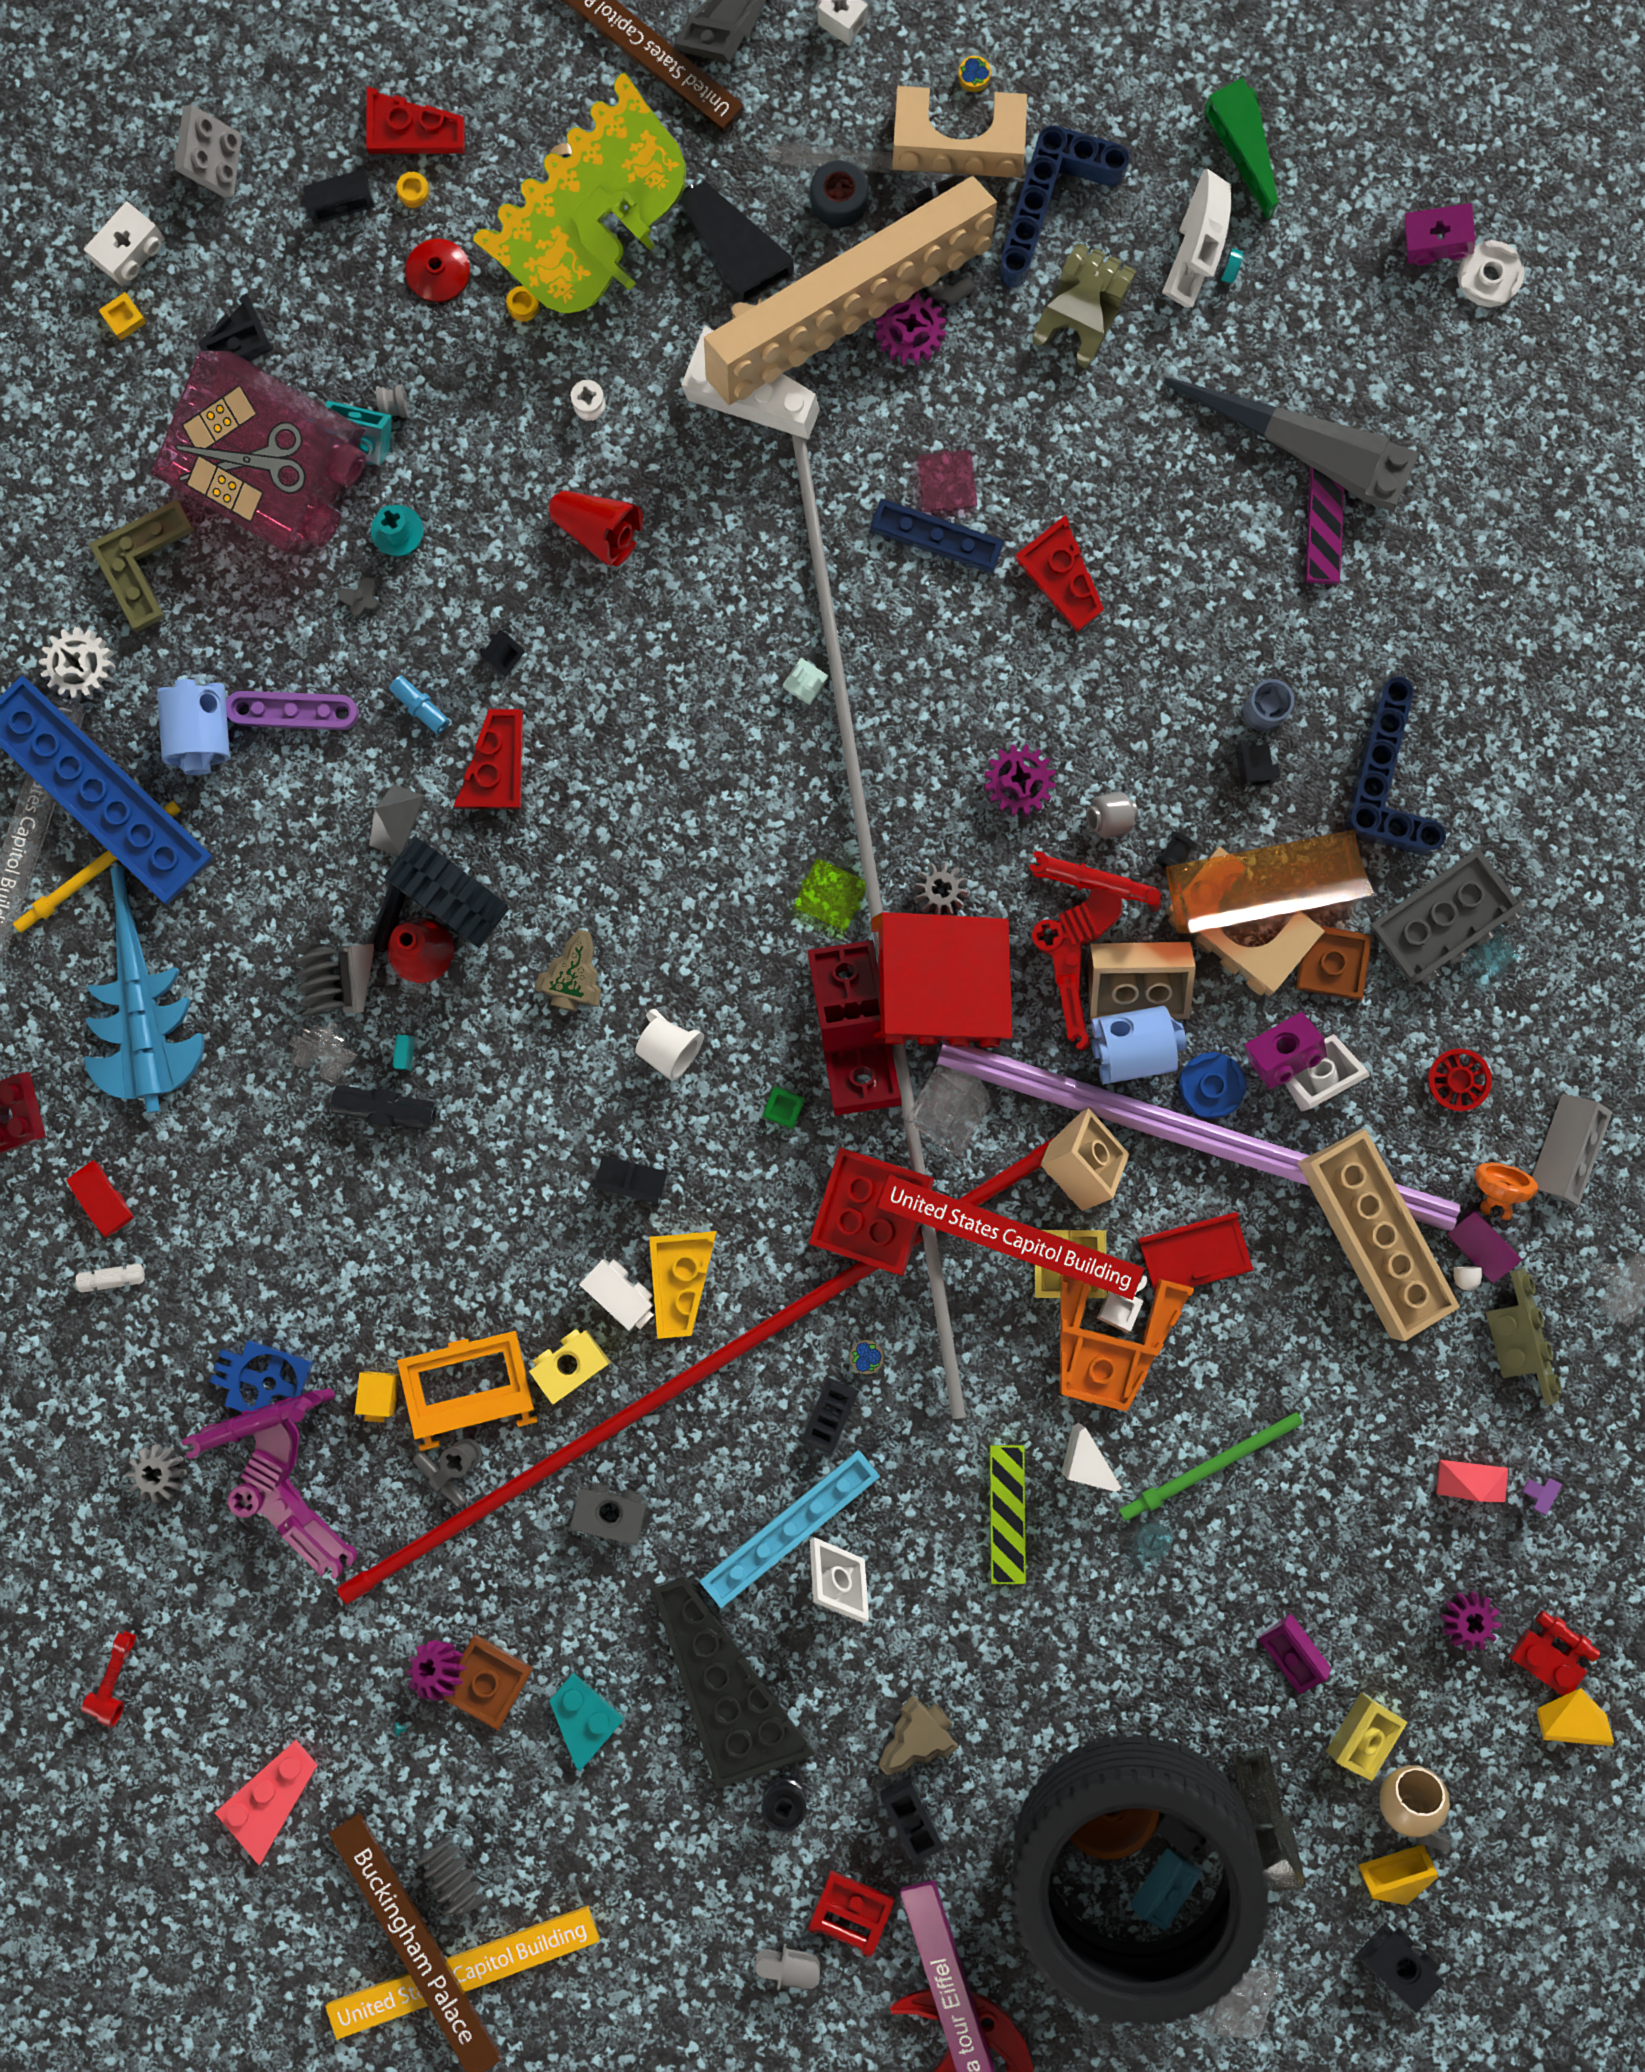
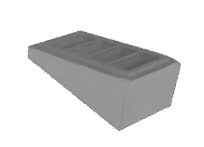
M374 944L340 946L337 950L341 976L340 984L343 990L341 993L342 1002L345 1004L343 1012H364Z

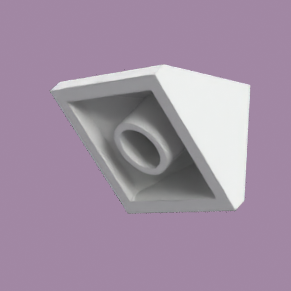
M815 1537L811 1539L813 1602L862 1623L869 1621L865 1559Z

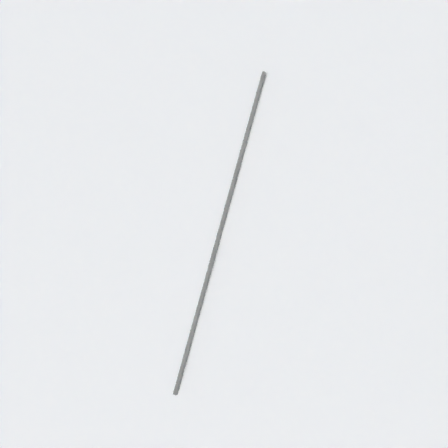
M787 376L792 380L796 381L795 376ZM792 434L870 917L873 918L883 912L806 438ZM873 932L879 966V937L878 932ZM905 1044L891 1045L901 1094V1107L911 1169L926 1175ZM920 1223L952 1419L966 1417L936 1232L935 1228Z

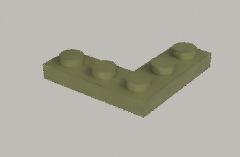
M178 499L89 544L132 629L136 633L166 618L137 561L195 531Z

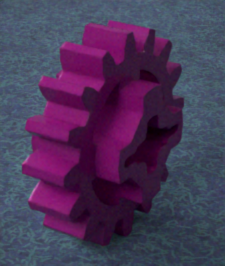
M916 293L914 299H908L905 302L895 304L887 309L882 317L876 319V327L879 328L876 331V340L882 341L880 350L882 352L890 350L889 360L891 361L895 360L897 356L901 357L903 366L907 364L908 359H913L915 366H919L920 357H924L929 362L932 358L931 350L939 353L941 350V343L939 341H945L946 331L942 330L946 327V318H939L941 316V307L932 309V298L929 297L925 302L920 301V293ZM909 326L915 327L913 332L907 331ZM893 338H897L901 345H899Z
M1013 744L1010 746L1009 754H1006L1002 749L998 751L999 761L990 759L988 765L993 771H985L984 778L991 780V782L984 786V791L993 792L989 799L990 804L997 801L1001 803L999 812L1002 813L1006 808H1010L1011 817H1015L1017 811L1022 810L1023 815L1028 817L1031 807L1039 812L1042 809L1040 801L1049 803L1051 796L1046 791H1053L1056 784L1049 781V779L1053 778L1056 772L1055 770L1046 769L1051 761L1049 758L1042 761L1039 759L1040 749L1031 754L1029 753L1028 744L1024 745L1022 751H1017L1016 746ZM1023 761L1031 763L1036 769L1028 767ZM1009 763L1008 774L998 778L1001 768ZM1016 771L1021 779H1027L1023 792L1018 782H1012L1016 776ZM1041 784L1039 793L1031 799L1030 789ZM1007 792L1014 796L1016 801L1007 798L1003 793Z

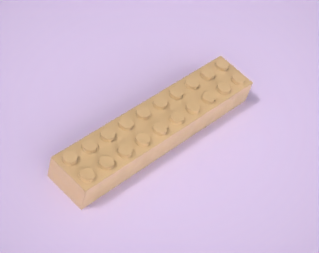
M971 176L704 336L706 380L729 406L738 400H744L754 390L766 383L774 382L785 371L792 367L800 366L808 357L818 351L828 349L833 342L846 334L854 333L861 325L872 318H879L890 307L899 302H905L913 293L925 286L933 285L938 278L951 270L959 269L964 262L974 256L984 254L992 246L997 201L974 176Z

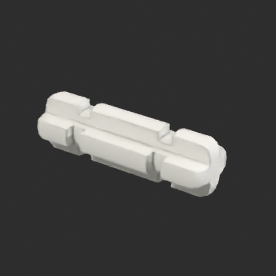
M141 1264L127 1265L126 1269L120 1266L95 1270L94 1274H91V1271L81 1272L76 1275V1287L79 1292L83 1293L94 1291V1287L102 1290L126 1286V1282H129V1285L141 1284L144 1282V1269Z

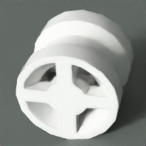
M591 380L580 381L573 387L571 401L576 414L586 421L598 419L606 408L601 387Z

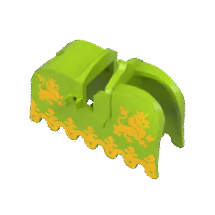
M621 73L614 82V91L618 96L617 105L609 106L603 101H597L590 108V116L595 123L594 130L586 132L580 127H573L569 130L567 142L572 149L571 155L567 158L557 153L546 155L544 168L548 173V180L542 183L533 178H527L522 182L520 188L525 198L524 207L521 208L512 204H503L499 207L497 212L498 218L502 223V231L499 233L496 230L480 229L473 236V241L504 266L536 299L547 308L560 313L583 311L595 305L606 293L615 278L629 291L637 284L619 264L624 255V248L620 240L602 223L607 216L613 212L652 251L655 248L651 235L654 233L652 227L671 212L680 201L686 187L687 166L678 143L646 104L626 73Z

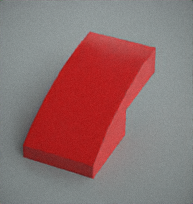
M92 1160L66 1179L77 1200L104 1237L108 1238L134 1219L121 1193L113 1188L101 1165L96 1161Z

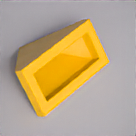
M1581 1688L1537 1709L1536 1713L1543 1740L1613 1746L1614 1740L1607 1714Z
M1423 1844L1359 1864V1870L1372 1899L1408 1905L1438 1878V1873Z

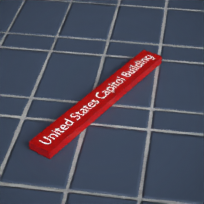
M889 1174L886 1177L876 1205L880 1209L1131 1300L1134 1299L1144 1268Z

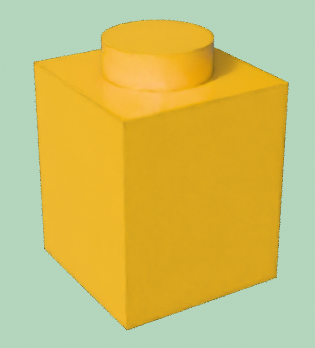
M372 1371L360 1372L355 1414L364 1415V1421L385 1422V1417L395 1415L400 1374Z

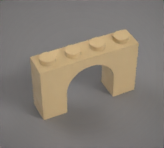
M897 86L892 170L1022 178L1025 157L1027 94L995 92L992 125L990 128L976 138L959 140L942 135L930 123L928 115L930 88Z
M1219 846L1167 909L1165 914L1169 916L1168 922L1180 932L1187 930L1196 938L1194 942L1199 948L1207 953L1213 951L1222 959L1220 963L1225 969L1233 974L1239 972L1248 980L1246 984L1251 990L1261 996L1265 993L1269 997L1278 989L1325 930L1300 910H1297L1276 936L1265 945L1245 947L1231 941L1220 928L1217 917L1218 905L1224 893L1246 867Z

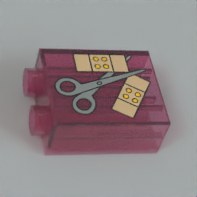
M199 351L151 475L286 553L315 548L316 545L322 548L333 538L340 523L341 515L332 507L341 486L345 488L351 487L357 481L365 466L366 453L359 449L358 446L366 429L231 351Z

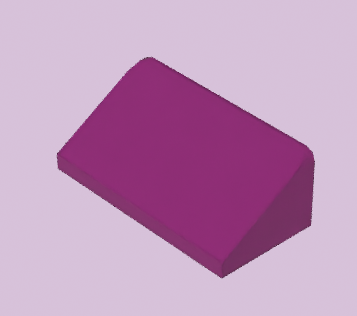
M1468 1211L1456 1223L1452 1231L1449 1230L1445 1233L1476 1267L1482 1268V1273L1491 1283H1495L1522 1261L1521 1257L1476 1211Z
M1292 1614L1284 1617L1259 1636L1258 1640L1299 1695L1327 1680L1331 1672L1330 1665Z

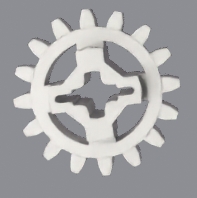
M78 627L74 628L73 635H70L65 629L61 630L62 638L59 640L51 636L50 641L53 646L51 648L43 647L42 651L48 656L46 659L39 660V664L47 668V670L40 673L41 677L45 680H50L47 686L54 692L58 690V694L66 699L71 695V698L76 701H80L82 693L89 699H92V690L95 688L101 692L105 691L101 683L103 680L111 682L112 678L107 674V670L115 669V664L107 660L114 655L109 648H104L107 642L101 637L96 638V634L89 629L84 634ZM80 644L78 647H70L73 645ZM71 657H74L76 660H78V662L80 663V667L84 670L83 672L76 668V666L74 665L75 662L71 659ZM76 681H85L80 684H74Z

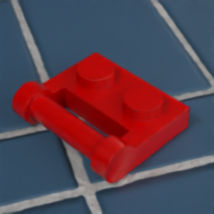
M830 1870L815 1910L809 1920L807 1930L815 1934L819 1931L861 1949V1954L871 1958L895 1899L893 1896ZM829 1911L869 1928L870 1931L865 1936L824 1918L826 1912Z

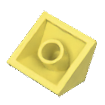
M1360 1693L1326 1752L1341 1766L1373 1781L1408 1722L1368 1696Z

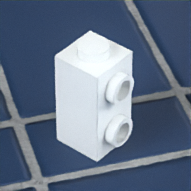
M602 1259L579 1285L626 1329L630 1331L636 1326L641 1330L654 1315L649 1311L654 1306L649 1300L653 1296L652 1293L639 1282L635 1286L625 1278L628 1271L616 1260L613 1259L609 1263L606 1259Z

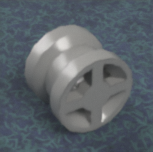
M403 384L395 385L393 389L389 390L384 387L376 388V399L380 413L392 416L398 415L401 418L409 417L408 401Z

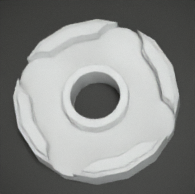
M1490 240L1475 246L1474 254L1468 255L1459 264L1457 278L1460 289L1469 300L1477 305L1495 307L1505 304L1515 296L1523 284L1525 269L1524 265H1521L1519 254L1514 248L1504 242ZM1485 267H1493L1497 270L1499 279L1490 280L1486 278L1483 269Z

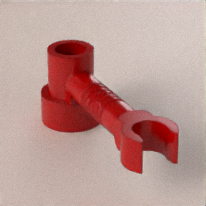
M124 1631L123 1634L118 1633L115 1637L111 1651L112 1656L97 1694L90 1692L81 1706V1712L97 1718L98 1723L109 1728H113L117 1724L125 1706L123 1701L112 1697L113 1695L111 1694L123 1663L129 1656L137 1636L127 1631Z

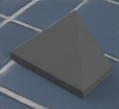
M393 784L375 808L369 846L399 856L407 845L425 796Z

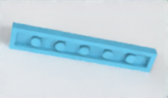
M858 1449L700 1579L699 1582L719 1607H724L880 1478V1475Z

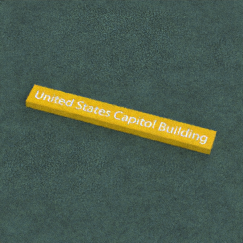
M589 1905L445 1959L466 1992L599 1942L600 1937ZM408 1972L330 2001L325 2007L336 2040L428 2005Z

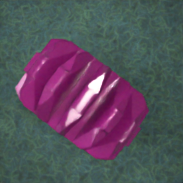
M1470 1591L1467 1598L1460 1592L1456 1593L1457 1604L1450 1601L1445 1602V1606L1451 1611L1449 1614H1441L1440 1619L1448 1622L1442 1628V1632L1445 1635H1452L1450 1643L1456 1647L1462 1644L1464 1650L1471 1652L1474 1645L1480 1650L1486 1649L1485 1638L1492 1642L1497 1641L1496 1636L1491 1631L1492 1629H1500L1501 1623L1492 1620L1499 1614V1610L1495 1607H1489L1491 1599L1486 1596L1479 1599L1478 1593ZM1469 1615L1472 1616V1619L1475 1621V1624L1472 1627L1469 1626V1623L1466 1621V1618Z
M438 1640L428 1641L427 1645L417 1646V1656L409 1657L413 1664L412 1669L405 1672L409 1676H413L409 1687L417 1690V1696L420 1698H430L432 1701L444 1700L445 1696L455 1695V1685L464 1683L459 1677L460 1672L467 1669L464 1665L459 1664L463 1654L455 1651L453 1644L449 1642L441 1643Z

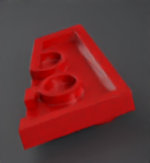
M367 86L366 149L368 154L465 153V120L463 116L429 105L423 107L407 102L406 98L397 95L391 97L378 92V89Z
M1065 514L1018 552L1014 559L1078 633L1102 614L1104 608L1090 573L1087 572L1081 557L1080 548L1077 541L1075 542L1070 530V523Z
M522 709L488 710L475 745L476 749L463 778L464 782L461 791L453 806L455 809L521 810L524 715Z

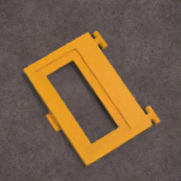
M516 1331L469 1342V1339L448 1343V1348L397 1360L414 1439L424 1437L425 1444L419 1445L420 1452L441 1446L439 1440L434 1441L432 1435L519 1413L522 1414V1419L516 1421L518 1427L538 1422L537 1416L531 1417L529 1412L534 1410V1405ZM503 1352L511 1385L426 1406L419 1372Z

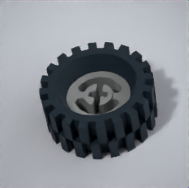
M417 837L411 839L383 876L397 889L479 949L510 909L507 904L490 890Z

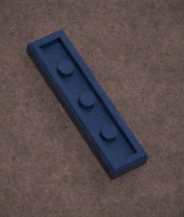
M882 498L879 501L870 526V532L991 574L994 573L1004 544L1002 539Z

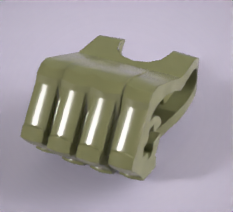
M1077 243L1062 269L1061 282L1050 303L1044 309L1035 328L1033 343L1038 346H1045L1057 330L1065 327L1072 328L1079 333L1082 342L1077 353V363L1086 369L1093 362L1122 307L1136 271L1128 266H1124L1120 270L1121 261L1109 256L1105 263L1103 262L1105 253L1093 249L1089 255V248Z

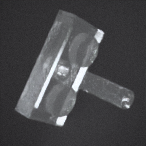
M1638 1252L1631 1254L1622 1269L1615 1263H1600L1596 1267V1273L1611 1284L1596 1308L1623 1327L1630 1326L1645 1304V1257Z

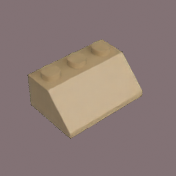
M1090 943L1088 962L1090 1021L1093 1018L1158 1006H1165L1170 1017L1174 1020L1190 1019L1196 969L1191 943Z

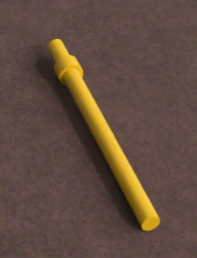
M174 801L163 807L172 817L181 812V809ZM107 850L47 897L41 896L32 903L33 908L14 921L13 925L20 933H23L39 919L48 918L56 912V906L118 859Z

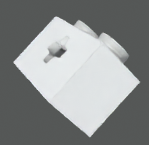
M126 201L83 250L95 265L123 287L128 280H132L137 276L142 264L160 250L165 238L152 221Z

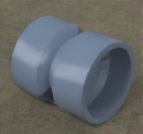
M1268 679L1259 683L1243 705L1245 721L1251 728L1257 731L1268 732L1276 729L1287 718L1294 707L1292 689L1278 679Z

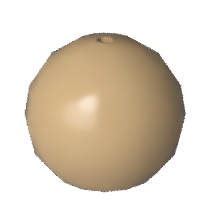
M1407 1765L1394 1770L1388 1775L1380 1789V1810L1386 1822L1395 1831L1407 1837L1421 1838L1436 1832L1445 1823L1450 1807L1449 1793L1443 1781L1434 1772L1422 1766Z

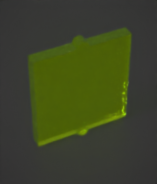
M816 858L807 879L802 880L803 887L793 908L846 932L855 912L861 909L859 903L866 891L865 881Z

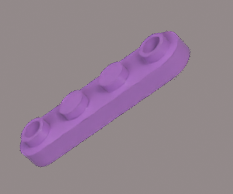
M237 691L232 693L226 700L227 717L239 726L348 730L359 719L358 706L351 698L345 695ZM248 705L249 712L245 715H240V708ZM340 710H348V715L346 718H338V713Z

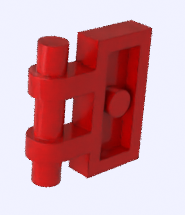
M1541 1610L1535 1618V1621L1544 1627L1539 1636L1526 1629L1508 1657L1560 1695L1565 1696L1575 1691L1587 1673L1584 1668L1577 1664L1579 1658L1584 1656L1591 1662H1595L1600 1656V1651L1591 1645L1589 1638L1583 1634L1577 1635L1565 1626L1566 1622L1557 1615L1552 1617L1544 1610ZM1557 1637L1569 1645L1564 1654L1551 1645Z

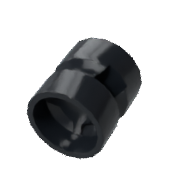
M778 1775L765 1786L761 1808L766 1824L774 1830L786 1832L799 1827L803 1822L807 1811V1794L802 1782L796 1777Z

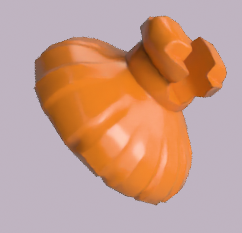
M1491 1162L1481 1163L1475 1169V1181L1480 1189L1487 1194L1486 1199L1480 1204V1211L1485 1215H1489L1491 1208L1498 1205L1502 1206L1500 1218L1510 1220L1513 1214L1512 1204L1529 1201L1538 1191V1183L1534 1178L1516 1167Z

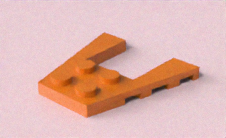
M1061 1274L1059 1393L1064 1396L1127 1412L1148 1374L1147 1371L1155 1356L1159 1355L1164 1346L1165 1338L1172 1326H1175L1182 1313L1180 1311L1188 1297L1192 1295L1194 1288L1163 1279L1158 1280L1142 1344L1079 1328L1091 1285Z

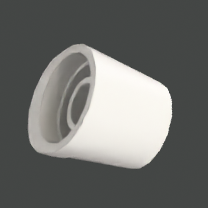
M651 1009L646 1014L650 1024L639 1038L635 1049L636 1054L668 1079L675 1081L695 1059L702 1046L704 1034L698 1030L688 1032L668 1022L656 1009Z

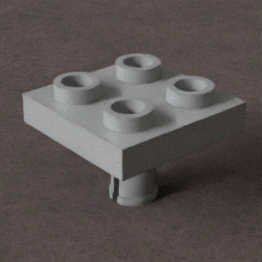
M194 105L183 107L178 148L174 154L175 170L224 198L234 196L242 134Z

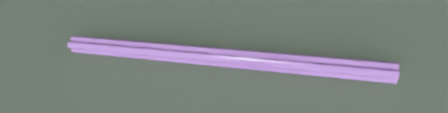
M943 1041L936 1063L938 1066L1080 1112L1089 1107L1098 1118L1309 1186L1297 1161L1309 1155L970 1045L950 1047L949 1041ZM1395 1183L1414 1220L1447 1231L1454 1229L1460 1212V1204Z

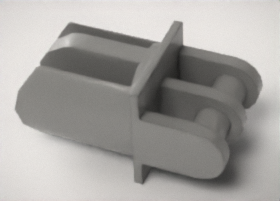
M784 1944L782 1952L768 1949L760 1950L756 1956L755 1971L760 1977L778 1980V1990H780V1985L800 1989H813L820 1980V1961L816 1955L786 1949V1944Z

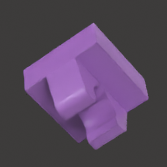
M1549 1478L1544 1487L1528 1479L1522 1492L1537 1500L1533 1510L1546 1517L1562 1484Z

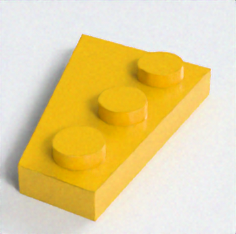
M717 1231L649 1237L657 1339L692 1336Z

